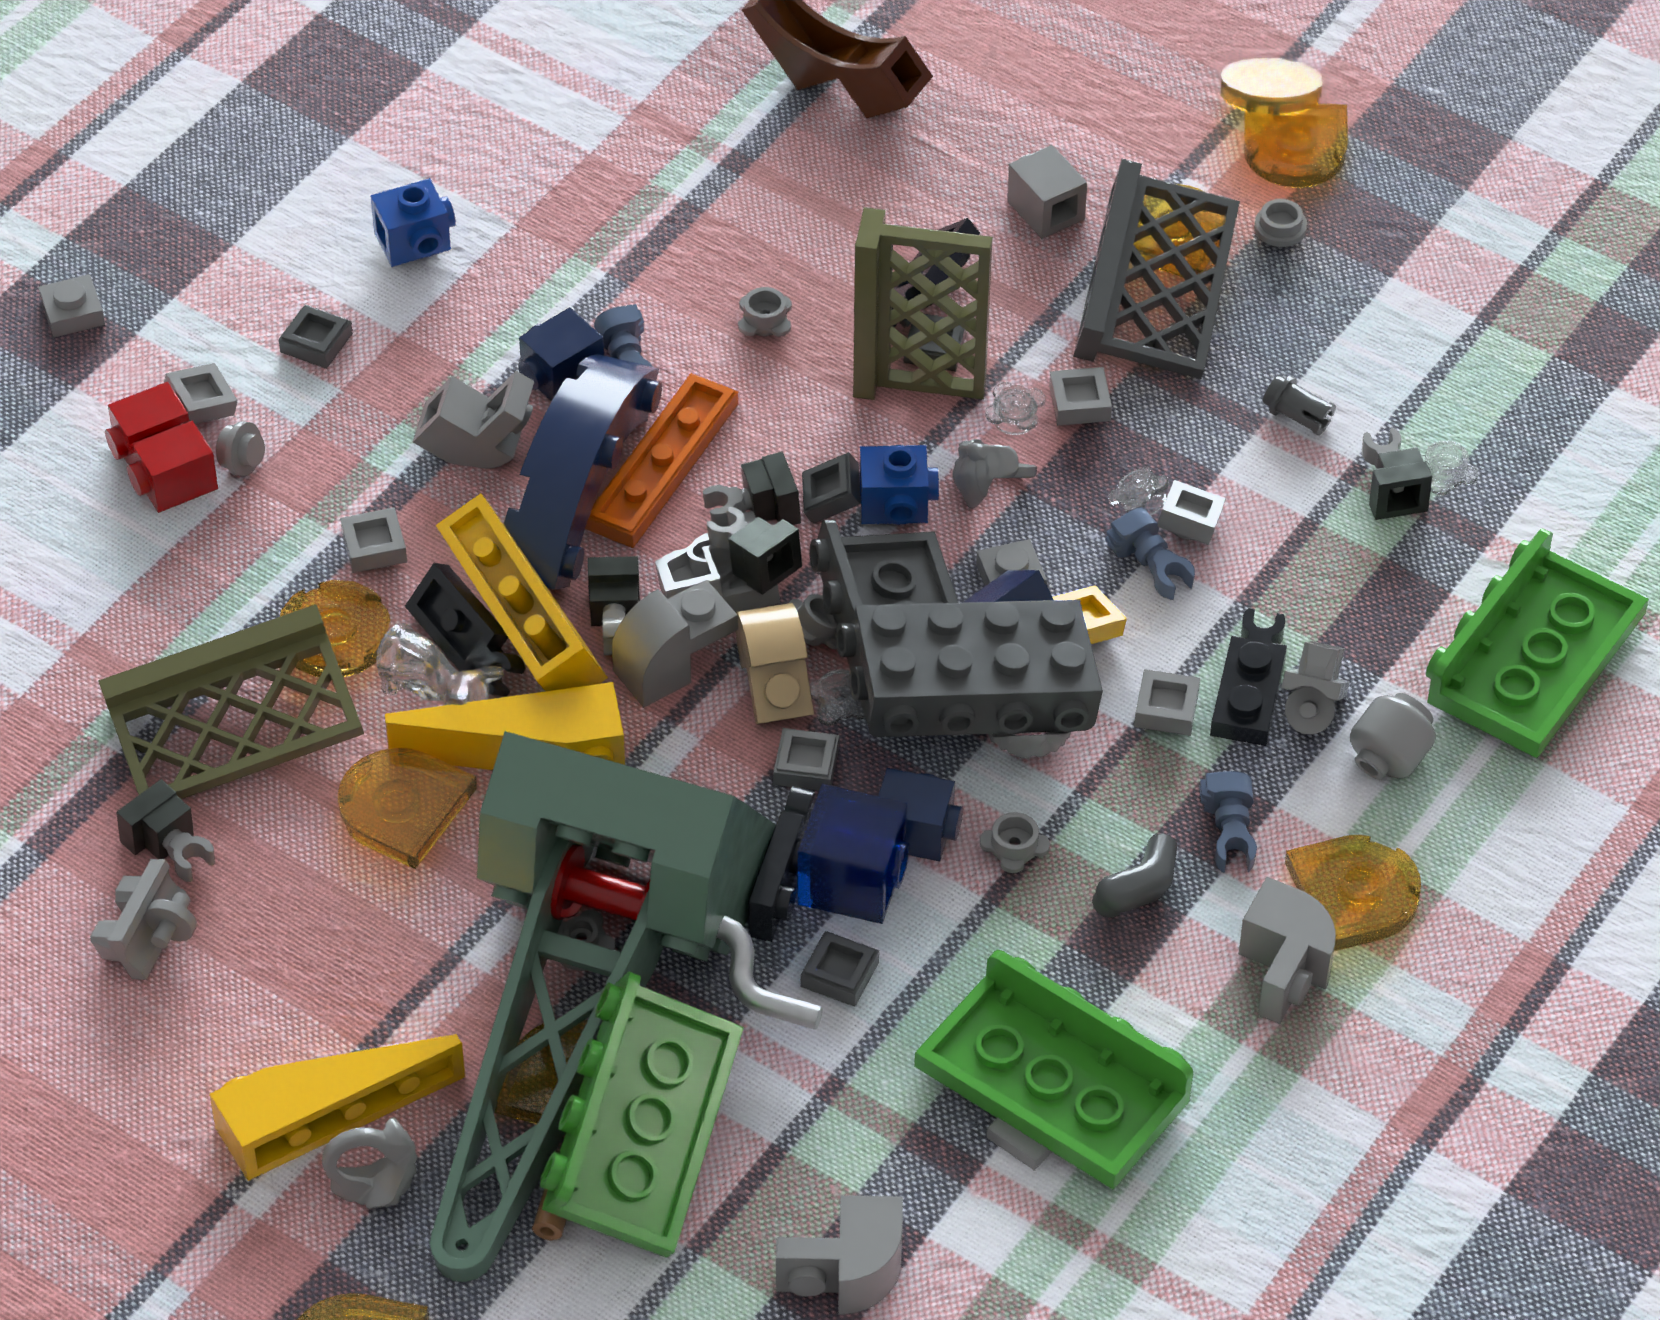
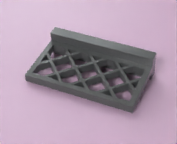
M1121 159L1111 188L1073 357L1094 362L1096 354L1099 352L1201 379L1205 370L1240 201L1140 175L1141 163ZM1144 195L1165 200L1173 211L1155 219L1143 204ZM1205 210L1224 215L1225 217L1222 226L1206 233L1193 215ZM1139 220H1140L1141 223L1143 224V225L1140 226V227H1138V222H1139ZM1181 221L1194 239L1176 247L1163 229ZM1151 235L1164 253L1145 261L1134 246V242ZM1219 240V245L1217 248L1214 242ZM1202 248L1213 262L1214 267L1197 275L1184 256ZM1129 262H1131L1134 267L1128 270ZM1172 262L1185 281L1166 289L1154 271ZM1142 277L1155 295L1136 304L1124 288V285ZM1211 282L1208 290L1205 284ZM1193 290L1205 306V310L1188 317L1175 301V298ZM1120 304H1121V305L1123 306V308L1125 309V310H1123V311H1121V312H1119ZM1163 305L1176 324L1157 332L1144 313ZM1132 319L1146 337L1136 343L1113 338L1115 327ZM1199 325H1201L1200 332L1196 328ZM1184 333L1196 349L1195 358L1174 354L1165 341Z

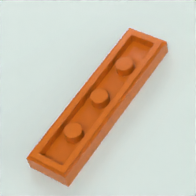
M690 373L595 501L585 529L634 548L738 406V391Z

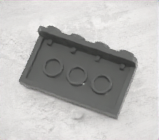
M823 520L818 538L812 539L810 543V564L813 572H820L825 612L828 615L833 614L837 624V651L840 657L847 658L850 667L849 685L852 698L855 701L860 700L866 721H868L870 702L853 625L855 606L959 602L935 531L841 537L836 520Z
M1080 600L855 606L853 625L870 702L867 723L869 733L874 737L1074 732L1089 730L1096 723L1103 690Z

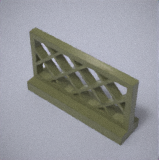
M864 207L855 244L853 397L874 400L878 386L984 400L987 375L993 237L885 224L886 210ZM893 245L915 247L923 255L908 262L893 249ZM955 252L979 255V261L963 269L949 256ZM934 264L949 276L948 279L937 285L921 273ZM906 280L921 292V294L909 301L893 289ZM962 287L976 300L961 307L948 294ZM934 303L948 316L934 323L920 310ZM906 318L920 332L906 338L893 325ZM960 325L974 338L960 345L946 332ZM933 341L946 354L933 360L919 347ZM906 356L919 369L915 371L891 369V363ZM960 363L974 375V379L953 377L945 369Z
M317 604L98 680L138 795L149 788L145 778L156 758L181 767L174 782L168 785L177 793L180 799L364 734ZM320 653L322 654L326 667L316 685L291 676L298 661ZM260 676L273 681L261 704L236 695L244 680ZM331 681L333 683L336 693L327 690V687ZM284 686L309 695L297 718L272 709ZM205 695L219 701L207 723L182 714L190 699ZM320 700L342 708L347 720L325 729L308 723ZM230 705L255 715L243 737L218 728ZM147 714L164 720L152 743L130 735L126 722ZM266 719L291 729L283 744L267 748L254 742ZM175 725L200 734L188 757L163 748ZM211 739L236 748L229 763L216 768L203 764L199 760ZM136 750L145 753L141 762H139Z

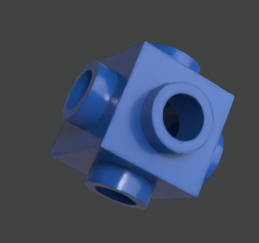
M430 178L370 195L374 234L391 267L451 250L449 228L456 226L454 210L447 196H439Z
M926 445L860 446L861 525L928 523V501L939 500L938 467H928Z

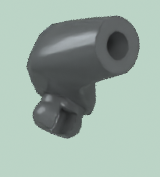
M1166 834L1153 835L1148 840L1140 865L1104 877L1098 883L1096 893L1092 898V904L1096 912L1103 917L1113 918L1117 917L1121 912L1151 904L1162 898L1173 881L1177 854L1176 840Z

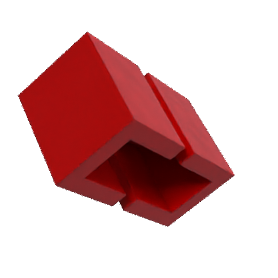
M168 381L108 404L111 428L105 430L108 446L116 460L122 458L126 460L128 464L127 472L134 490L139 496L147 494L158 513L218 489L213 451L193 420L189 421L188 412Z

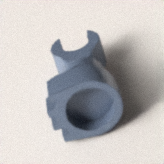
M636 304L610 308L602 312L595 319L594 328L603 336L604 348L609 351L611 357L653 367L649 361L640 355L642 349L639 342L641 341L640 334L644 332V319Z
M1143 507L1135 508L1111 523L1112 528L1107 530L1106 534L1108 536L1105 541L1118 558L1127 557L1135 552V557L1141 565L1149 566L1157 592L1167 599L1174 600L1176 586L1167 576H1179L1192 589L1195 568L1189 560L1167 549V542L1160 535H1157L1159 531L1157 522Z
M1238 771L1206 773V779H1200V802L1204 804V811L1215 815L1216 827L1221 830V836L1217 840L1214 860L1216 866L1221 872L1225 873L1226 852L1231 849H1238L1245 854L1247 871L1250 872L1255 864L1257 851L1255 839L1246 829L1250 824L1248 809L1254 803L1252 779L1249 775Z

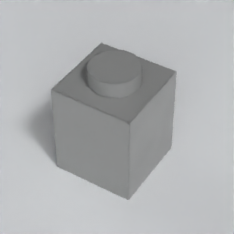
M1053 145L1035 153L1024 155L1017 161L1009 164L1007 202L1041 239L1085 220L1087 181Z

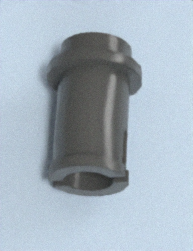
M1277 375L1268 386L1263 397V403L1270 407L1269 412L1271 414L1278 415L1282 413L1312 430L1316 435H1321L1331 422V419L1326 417L1327 414L1333 416L1336 410L1335 404L1327 402L1298 386L1297 378L1291 375L1287 378Z

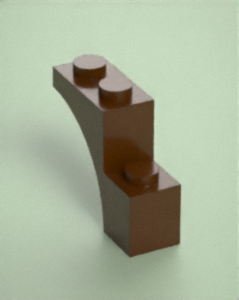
M749 0L741 9L797 90L839 79L866 119L907 108L933 77L906 36L875 38L849 31L818 14L803 0Z

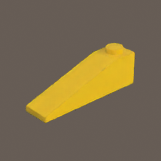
M482 493L436 524L437 529L534 678L545 691L600 684L608 678Z
M613 682L385 714L390 759L493 770L504 732L507 731L625 765L624 733Z
M457 1034L265 1067L248 1076L233 1078L220 1089L209 1093L215 1128L247 1181L329 1143L331 1139L342 1132L360 1128L465 1078L462 1041Z

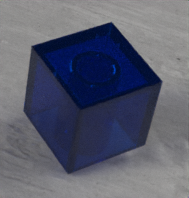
M822 784L798 849V905L883 924L895 888L899 889L903 882L909 859L910 843L906 842L907 803Z

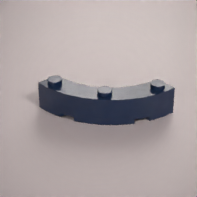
M600 354L591 355L579 363L576 376H579V379L566 378L549 405L533 438L519 474L530 477L520 509L508 508L504 521V526L547 588L553 590L570 587L571 579L576 580L578 578L584 561V548L580 547L605 475L608 469L614 470L617 467L622 453L623 442L638 425L647 422L649 413L654 414L659 406L662 394V383L656 381L659 368Z

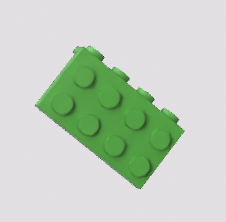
M1541 528L1530 542L1525 539L1520 542L1511 558L1509 570L1503 577L1495 575L1483 594L1481 606L1475 613L1468 610L1463 615L1456 628L1453 642L1447 649L1440 646L1433 654L1426 669V677L1431 679L1427 703L1535 758L1540 756L1646 614L1649 601L1648 598L1550 551L1553 533L1544 528Z
M995 950L987 959L985 977L917 1049L914 1060V1067L996 1118H1000L1113 1190L1190 1102L1194 1074L1190 1064L1176 1050L1160 1046L1137 1032L1126 1020L1110 1016L1087 1002L1076 990L1070 987H1062L1037 972L1028 961L1020 957H1013L1002 950Z
M629 971L615 984L608 983L599 998L595 1017L602 1019V1023L596 1040L589 1039L578 1063L577 1073L584 1075L578 1097L572 1095L569 1098L561 1115L559 1130L566 1132L560 1153H552L543 1171L540 1187L548 1191L541 1210L668 1258L676 1250L744 1027L640 986L641 976Z

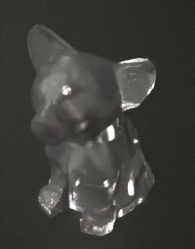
M406 623L395 624L388 630L380 641L377 650L376 665L378 674L382 679L381 690L384 694L390 696L397 694L399 689H404L423 700L443 701L445 705H464L467 702L487 700L490 693L488 683L504 676L503 668L496 666L457 671L432 641L413 631V628Z

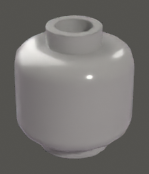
M1397 693L1394 697L1384 695L1375 698L1354 725L1349 736L1351 745L1358 754L1354 759L1357 766L1366 774L1378 780H1382L1385 775L1396 779L1409 777L1435 742L1436 733L1432 726L1434 718L1431 712L1421 702L1404 693Z

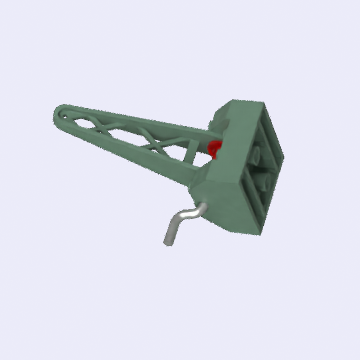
M507 731L504 732L480 811L477 878L494 885L492 897L504 900L508 904L527 909L528 911L431 1234L430 1247L435 1265L446 1278L457 1282L476 1280L487 1273L543 1174L550 1156L555 1152L565 1132L559 1130L561 1115L569 1098L572 1095L578 1097L584 1075L577 1073L578 1063L589 1039L596 1040L602 1023V1019L595 1017V1011L604 988L555 1020L543 975L547 959L608 976L609 978L605 986L608 983L615 984L630 971L640 975V986L646 987L664 947L672 949L673 952L706 962L710 951L725 956L731 951L729 979L734 994L744 1006L766 1016L814 1030L818 1028L823 1012L822 1006L767 991L759 987L754 981L755 949L750 934L743 926L749 917V900L776 824L735 796ZM594 847H597L595 858L623 867H629L631 859L651 863L650 880L647 886L585 869ZM583 905L636 921L621 952L557 933L563 919L575 916L580 912ZM536 993L545 1028L517 1046ZM589 1017L566 1063L560 1036ZM549 1045L558 1083L539 1122L502 1148L494 1112L507 1074L510 1070ZM487 1135L492 1155L476 1165ZM523 1153L510 1180L507 1164ZM496 1172L502 1194L500 1203L495 1211L469 1228L463 1206L466 1192ZM461 1244L468 1245L465 1250L457 1249Z

